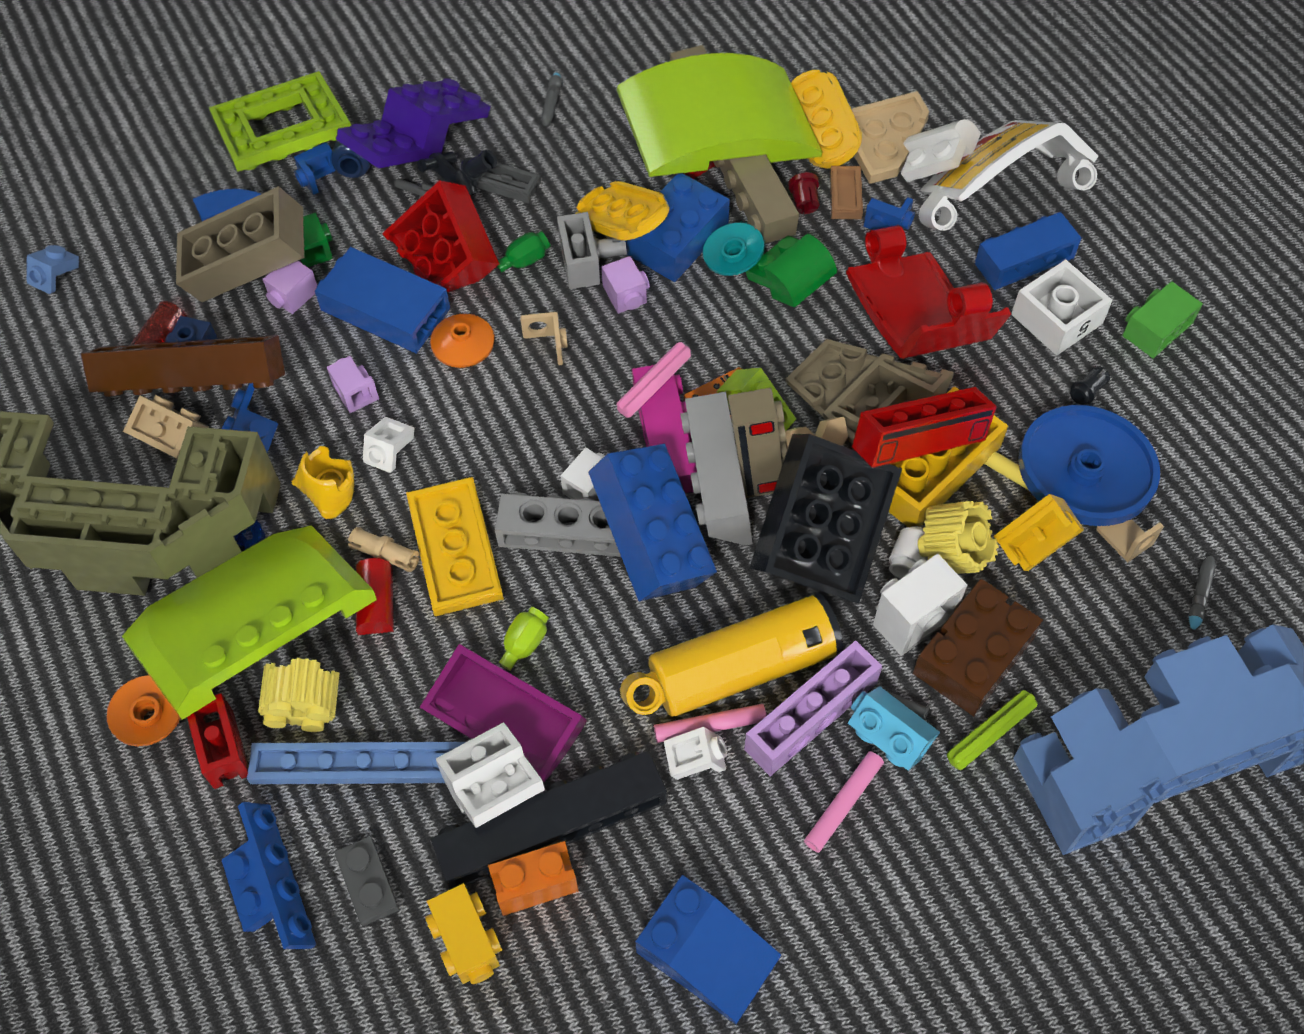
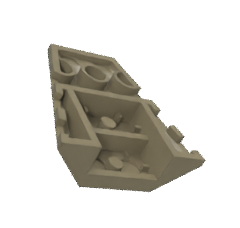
M826 339L785 379L786 383L825 419L844 417L848 432L847 440L853 444L861 412L945 394L952 381L953 372L942 369L940 373L927 370L925 364L914 361L911 365L895 361V356L882 353L877 357L867 354V349Z

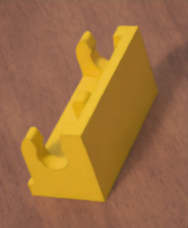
M1048 494L993 537L997 538V542L1014 565L1019 563L1024 571H1029L1084 531V528L1063 498Z

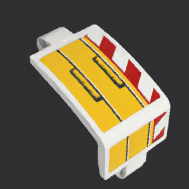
M1011 121L979 139L974 152L962 157L958 168L935 174L921 188L922 193L930 196L919 210L920 222L932 229L943 231L950 229L957 220V211L947 200L948 198L959 201L965 200L1008 165L1034 148L1050 158H1053V156L1065 157L1066 160L1058 170V182L1065 188L1088 190L1095 184L1097 170L1091 162H1095L1099 156L1065 123ZM1079 170V178L1075 181V174ZM940 208L941 217L936 222L934 216L936 211Z

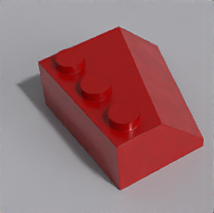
M439 180L382 233L387 240L392 241L398 247L397 252L402 258L408 259L413 265V271L417 276L446 288L447 292L479 282L499 265L466 185Z

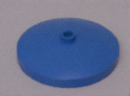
M1069 405L1055 408L1042 414L1028 428L1019 449L1020 473L1032 495L1038 501L1048 494L1063 498L1080 524L1110 526L1131 520L1148 506L1160 481L1159 460L1147 437L1125 418L1098 407Z

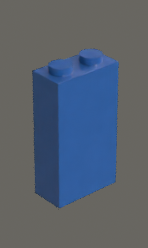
M352 247L347 250L343 257L338 258L334 268L324 279L320 280L315 290L321 311L416 354L432 334L434 328L450 310L446 288Z

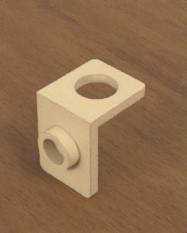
M558 313L522 315L520 318L523 338L555 336L558 365H563L561 348H567L568 346L566 328L559 329ZM534 322H544L547 324L546 327L538 330L529 327Z
M1131 519L1116 525L1097 526L1096 530L1128 563L1154 545L1164 526L1159 522L1144 532Z

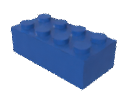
M665 444L608 453L588 471L639 602L695 588L717 573Z

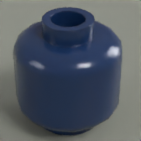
M336 141L331 158L334 169L339 174L348 178H358L366 174L371 163L339 141Z

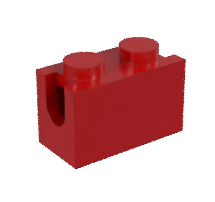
M222 693L214 695L216 698L214 701L187 717L201 773L214 789L224 786L222 782L224 778L232 779L238 775L242 779L246 778L249 767L233 709ZM219 712L220 719L209 723L206 722L204 716L209 713Z

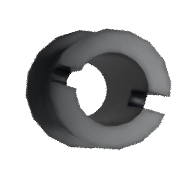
M1094 366L1082 380H1077L1072 384L1070 391L1072 400L1080 405L1093 402L1096 398V393L1110 381L1109 372L1106 371L1098 378L1097 375L1104 368Z

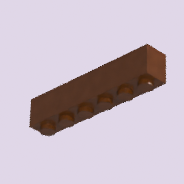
M278 335L102 346L81 353L89 392H103L105 397L121 395L125 390H132L133 395H142L153 392V389L162 388L163 393L179 392L183 390V387H192L193 391L199 392L210 390L213 388V385H222L223 390L241 388L243 384L253 383L254 388H265L273 386L274 380L285 375Z

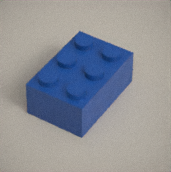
M683 173L676 174L660 191L669 205V213L665 220L651 232L635 239L625 240L627 256H631L634 260L673 282H676L701 255L707 238L718 228L729 224L730 199Z

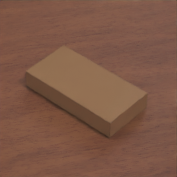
M861 166L830 167L831 219H862Z

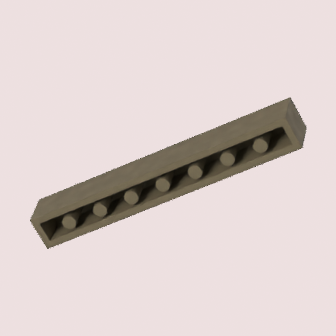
M700 45L670 53V61L708 53L704 46ZM766 155L713 161L714 165L717 168L720 167L724 174L726 187L732 189L735 194L737 206L740 211H744L748 224L754 226L755 230L758 229L762 234L764 244L783 239L788 235H796L799 212Z

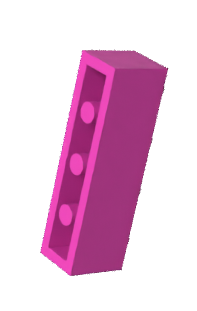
M654 365L633 368V386ZM673 374L638 409L646 447L660 444L666 445L684 492L689 493L694 492L690 473L697 472L696 462L689 463L685 443L692 442L691 433L684 434L680 413L687 412L685 401L681 402L679 394H683L680 374Z

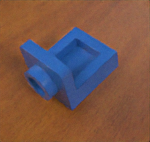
M327 142L294 156L297 170L294 171L296 179L302 188L307 186L313 195L319 193L315 180L336 171L331 161L332 149Z
M907 197L902 207L898 208L871 198L866 209L864 227L874 230L900 225L903 229L908 230L915 216V212L911 211L913 199Z

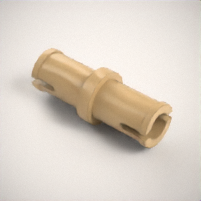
M356 527L348 538L350 542L348 543L349 548L359 550L373 556V558L387 560L390 564L400 567L407 572H412L418 564V551L394 543L393 538L389 536L379 537L360 527Z

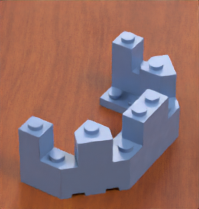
M1274 624L1266 629L1256 630L1244 638L1246 643L1239 652H1237L1229 637L1224 635L1213 640L1209 636L1200 638L1191 643L1188 649L1177 653L1174 649H1170L1158 654L1153 658V665L1144 677L1160 705L1144 711L1141 714L1142 718L1131 725H1128L1108 689L1095 688L1092 691L1078 695L1071 701L1072 704L1051 716L1073 760L1069 759L1055 732L1043 737L1041 733H1036L1023 739L1013 759L1062 854L1065 855L1132 829L1154 803L1259 764L1266 777L1304 764V646L1294 630Z

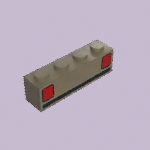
M771 388L728 395L745 498L773 494L787 453L786 434L783 423L785 421L781 400L774 401Z

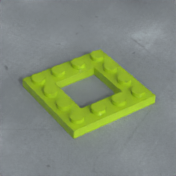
M320 71L209 107L212 118L237 172L255 169L260 164L271 160H282L289 154L301 150L307 151L318 144L330 140L337 141L338 128L351 126L349 119ZM300 103H303L311 117L310 120L257 138L248 122L249 120L263 119L268 114L279 110H290Z

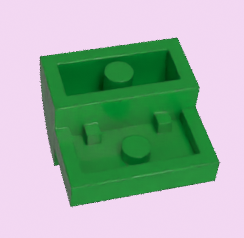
M807 233L800 240L789 235L781 239L778 244L762 255L754 267L746 271L748 280L770 288L772 299L795 308L837 273V268L828 249L817 238Z

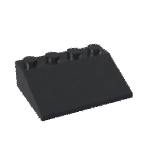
M792 434L749 568L859 604L902 468L891 464L872 468L854 450L811 434Z

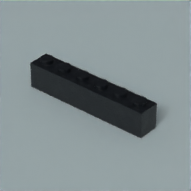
M649 750L641 754L639 752H631L622 756L616 764L606 768L604 766H596L587 770L583 777L571 782L567 780L556 782L549 786L546 792L527 799L475 828L472 822L462 826L453 824L441 829L437 836L430 839L449 890L463 883L466 887L490 877L488 868L490 864L563 841L568 845L667 804V790Z

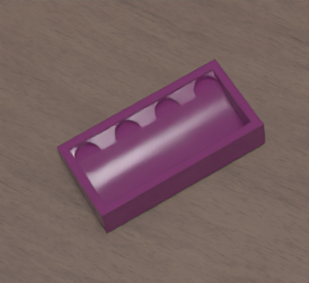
M458 644L420 705L421 709L471 739L504 722L522 746L525 758L543 782L548 779L559 765L587 722L582 715Z

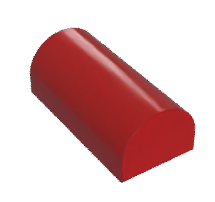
M380 558L363 559L356 564V572L374 590L377 600L356 612V632L358 635L394 632L392 566L390 562Z

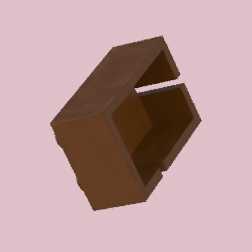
M983 579L978 581L942 626L940 633L937 632L921 652L913 671L916 677L973 717L1033 641L1043 619L1016 601L1011 606L1006 602L1009 597Z

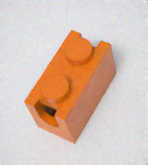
M565 841L488 865L497 901L503 916L579 892Z

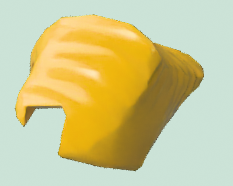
M319 446L310 455L306 451L301 458L296 475L291 481L292 485L307 495L325 519L336 518L346 510L352 501L354 471L351 461L331 459L329 449L326 446Z

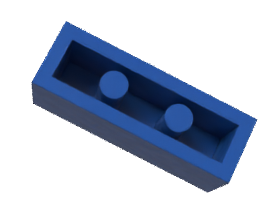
M1061 212L1051 216H1043L1036 222L1023 227H1016L1006 234L995 238H988L980 243L975 265L991 287L997 290L1054 267L1064 260L1074 259L1081 236Z

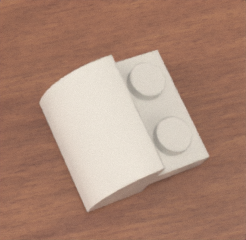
M963 119L909 136L903 143L909 151V155L901 175L907 182L958 168L962 157L974 152L981 132L971 121Z
M504 722L436 758L441 775L461 812L467 814L475 828L545 790L542 779L525 758L522 746Z

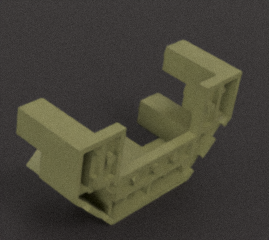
M0 411V535L26 567L30 569L62 570L76 590L145 596L150 578L169 579L187 566L195 577L198 578L241 553L233 536L254 524L258 512H274L281 483L258 432L188 426L170 486L167 488L47 478L51 464L43 452L54 424L50 416Z

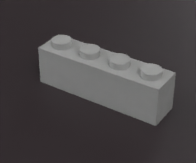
M726 392L685 399L687 412L680 414L684 434L691 433L692 442L685 444L689 463L696 462L697 472L690 474L694 494L701 493L702 503L696 504L699 525L706 524L709 537L741 545H752L748 508Z

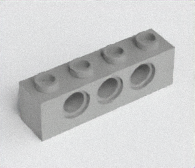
M520 492L501 494L495 526L498 547L621 557L610 527H597L602 523L608 524L600 501L592 498H583L581 500L564 499L556 495H549L547 497L529 496ZM532 518L541 519L537 522H529V520ZM566 521H575L572 525L563 524Z

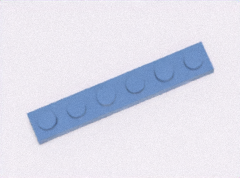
M466 742L252 743L247 780L250 784L445 783L436 758Z

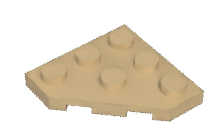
M918 91L851 109L862 133L861 145L854 157L859 166H861L869 184L897 177L909 155V151L903 144L909 136L922 132L928 120L929 110Z

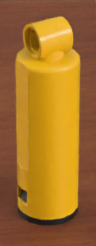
M817 593L651 654L648 659L650 673L636 672L628 675L620 687L621 698L637 714H652L662 704L670 716H678L838 656L844 649L840 627L826 598L822 594ZM640 685H648L650 690L649 696L644 701H634L633 694L635 689Z

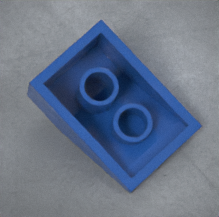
M683 875L635 941L636 953L736 1025L781 958V954L717 898Z

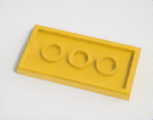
M473 477L407 492V500L434 616L503 600L504 597Z

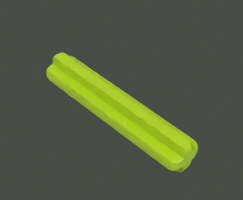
M1026 690L1016 694L947 752L946 756L949 763L958 770H963L1037 707L1034 695Z

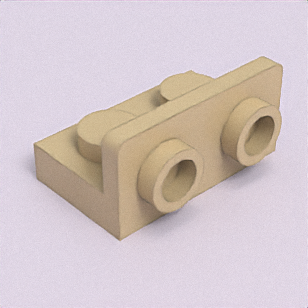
M155 394L153 399L139 396L123 432L178 459L187 427L209 428V426L199 422L201 415L185 408H181L179 412L172 408L174 402Z

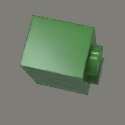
M1171 281L1162 290L1155 289L1147 298L1145 305L1142 307L1136 306L1130 311L1125 319V322L1128 324L1123 337L1154 359L1194 323L1203 303Z

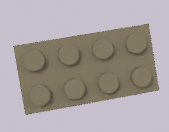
M278 186L178 232L176 285L199 301L204 302L303 259V206Z

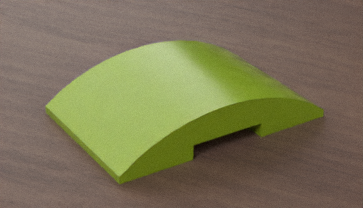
M737 53L694 55L659 64L617 85V93L649 177L708 170L710 161L766 155L769 162L772 163L821 157L822 150L785 69L766 59Z

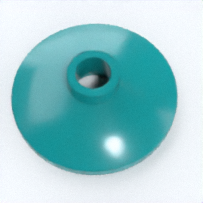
M747 223L724 225L707 238L703 247L704 261L711 271L719 275L733 276L744 273L754 267L761 259L765 246L763 236L758 229L755 230L754 226Z

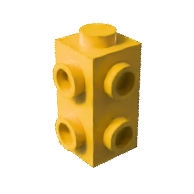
M463 883L428 900L427 903L431 914L425 916L433 938L436 939L441 936L447 948L440 955L449 976L457 973L462 984L469 981L471 984H477L491 977L494 974L493 969L500 966L495 954L502 951V948L493 928L487 931L483 928L479 917L486 915V912L477 892L469 895Z

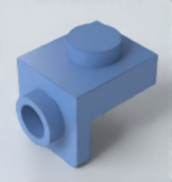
M50 245L43 250L27 255V284L48 294L55 292L56 276L79 268V256L57 245Z

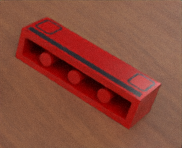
M976 387L863 411L860 414L852 448L874 468L985 441L997 406Z

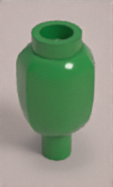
M542 231L537 234L527 232L508 245L505 252L506 256L498 260L499 265L497 267L502 273L511 267L521 269L530 266L542 259L546 254V250L551 245Z

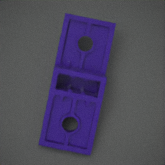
M445 78L437 82L424 81L423 84L416 85L403 84L402 87L389 88L382 120L338 128L336 140L377 168L415 162L420 159L429 158L433 153H442L449 124L486 118L489 115L491 106L481 101L479 95L467 92L459 87L460 84L452 79Z

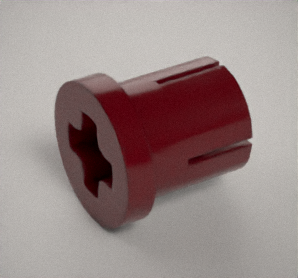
M805 172L793 176L789 180L788 186L789 191L793 194L797 211L800 214H803V211L804 214L815 212L819 207L817 192L819 180L817 175Z

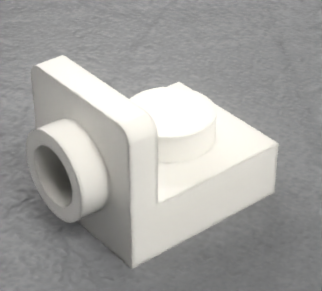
M384 417L364 434L363 462L391 473L396 468V454L414 439V427Z
M705 727L664 741L670 776L677 780L710 768L717 772L726 770L724 758L727 757V748L721 736Z

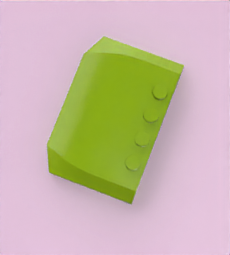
M311 525L272 534L158 600L142 612L122 635V638L183 720L216 699L212 692V689L338 611L341 610L342 615L348 618L376 601L377 598L374 590Z

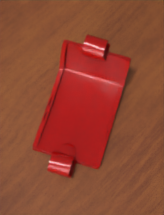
M900 225L874 229L866 233L865 247L871 264L849 267L846 270V275L867 314L900 358L905 359L990 340L1011 316L1009 307L1003 308L1001 311L989 313L992 308L993 298L989 286L984 282L954 288L930 252L902 257L907 241L905 232Z

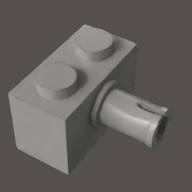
M588 212L557 216L559 242L569 289L599 285V259L622 255L627 256L625 240L615 238L596 240V237H593Z

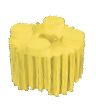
M973 501L939 504L928 507L926 510V520L924 521L926 526L923 528L925 535L921 536L918 540L920 555L928 557L927 559L929 560L938 553L957 574L976 573L984 570L983 567L987 566L986 562L996 561L995 555H998L996 549L999 548L997 538L993 539L991 537V524L988 523V520L992 519L991 510H988V506L984 505V502L973 503Z
M308 658L291 659V665H280V667H276L275 663H266L263 669L258 712L264 717L263 725L269 728H284L286 724H290L292 726H301V729L306 732L315 733L323 731L324 723H329V721H333V718H335L340 673L334 670L331 671V674L329 671H323V669H320V662L309 660Z

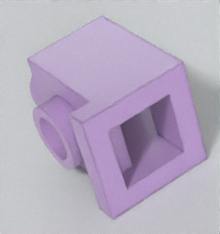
M351 356L339 359L334 364L327 366L332 385L349 413L379 400L374 380L368 375L363 365L356 366Z

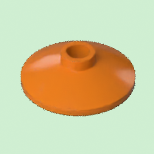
M456 314L442 320L434 328L430 338L434 356L443 364L456 368L470 367L482 362L491 353L495 342L494 332L489 323L483 318L472 314Z
M149 675L137 677L121 686L111 698L107 708V723L110 731L119 741L131 746H148L161 741L175 729L180 721L179 715ZM154 711L150 718L144 720L146 713Z

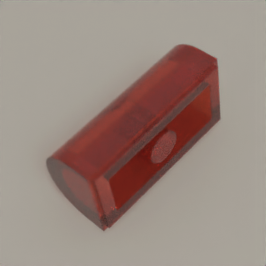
M161 301L130 345L164 343L167 335L173 331L180 316H188L177 305L168 301Z

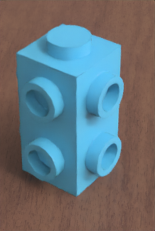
M880 686L869 693L863 691L851 706L854 714L848 721V724L855 729L858 737L867 743L876 745L885 752L887 759L898 767H904L908 771L922 760L940 734L937 729Z

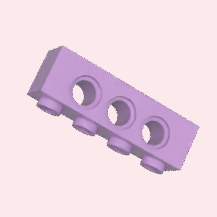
M855 640L746 733L744 750L769 776H772L848 710L863 691L867 693L878 683L882 665Z

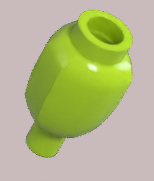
M531 607L528 612L519 613L505 634L504 647L506 652L498 664L511 671L518 659L530 656L546 635V623L549 617L534 607Z

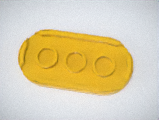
M810 70L800 74L792 80L791 84L822 150L821 157L807 159L810 163L820 168L840 166L849 161L858 151L862 141L861 129L837 78L832 73Z
M614 181L610 183L611 187L607 189L601 186L586 194L579 201L576 207L578 212L575 213L588 212L592 231L618 240H631L641 237L658 227L667 217L669 205L664 195L660 192L621 181Z

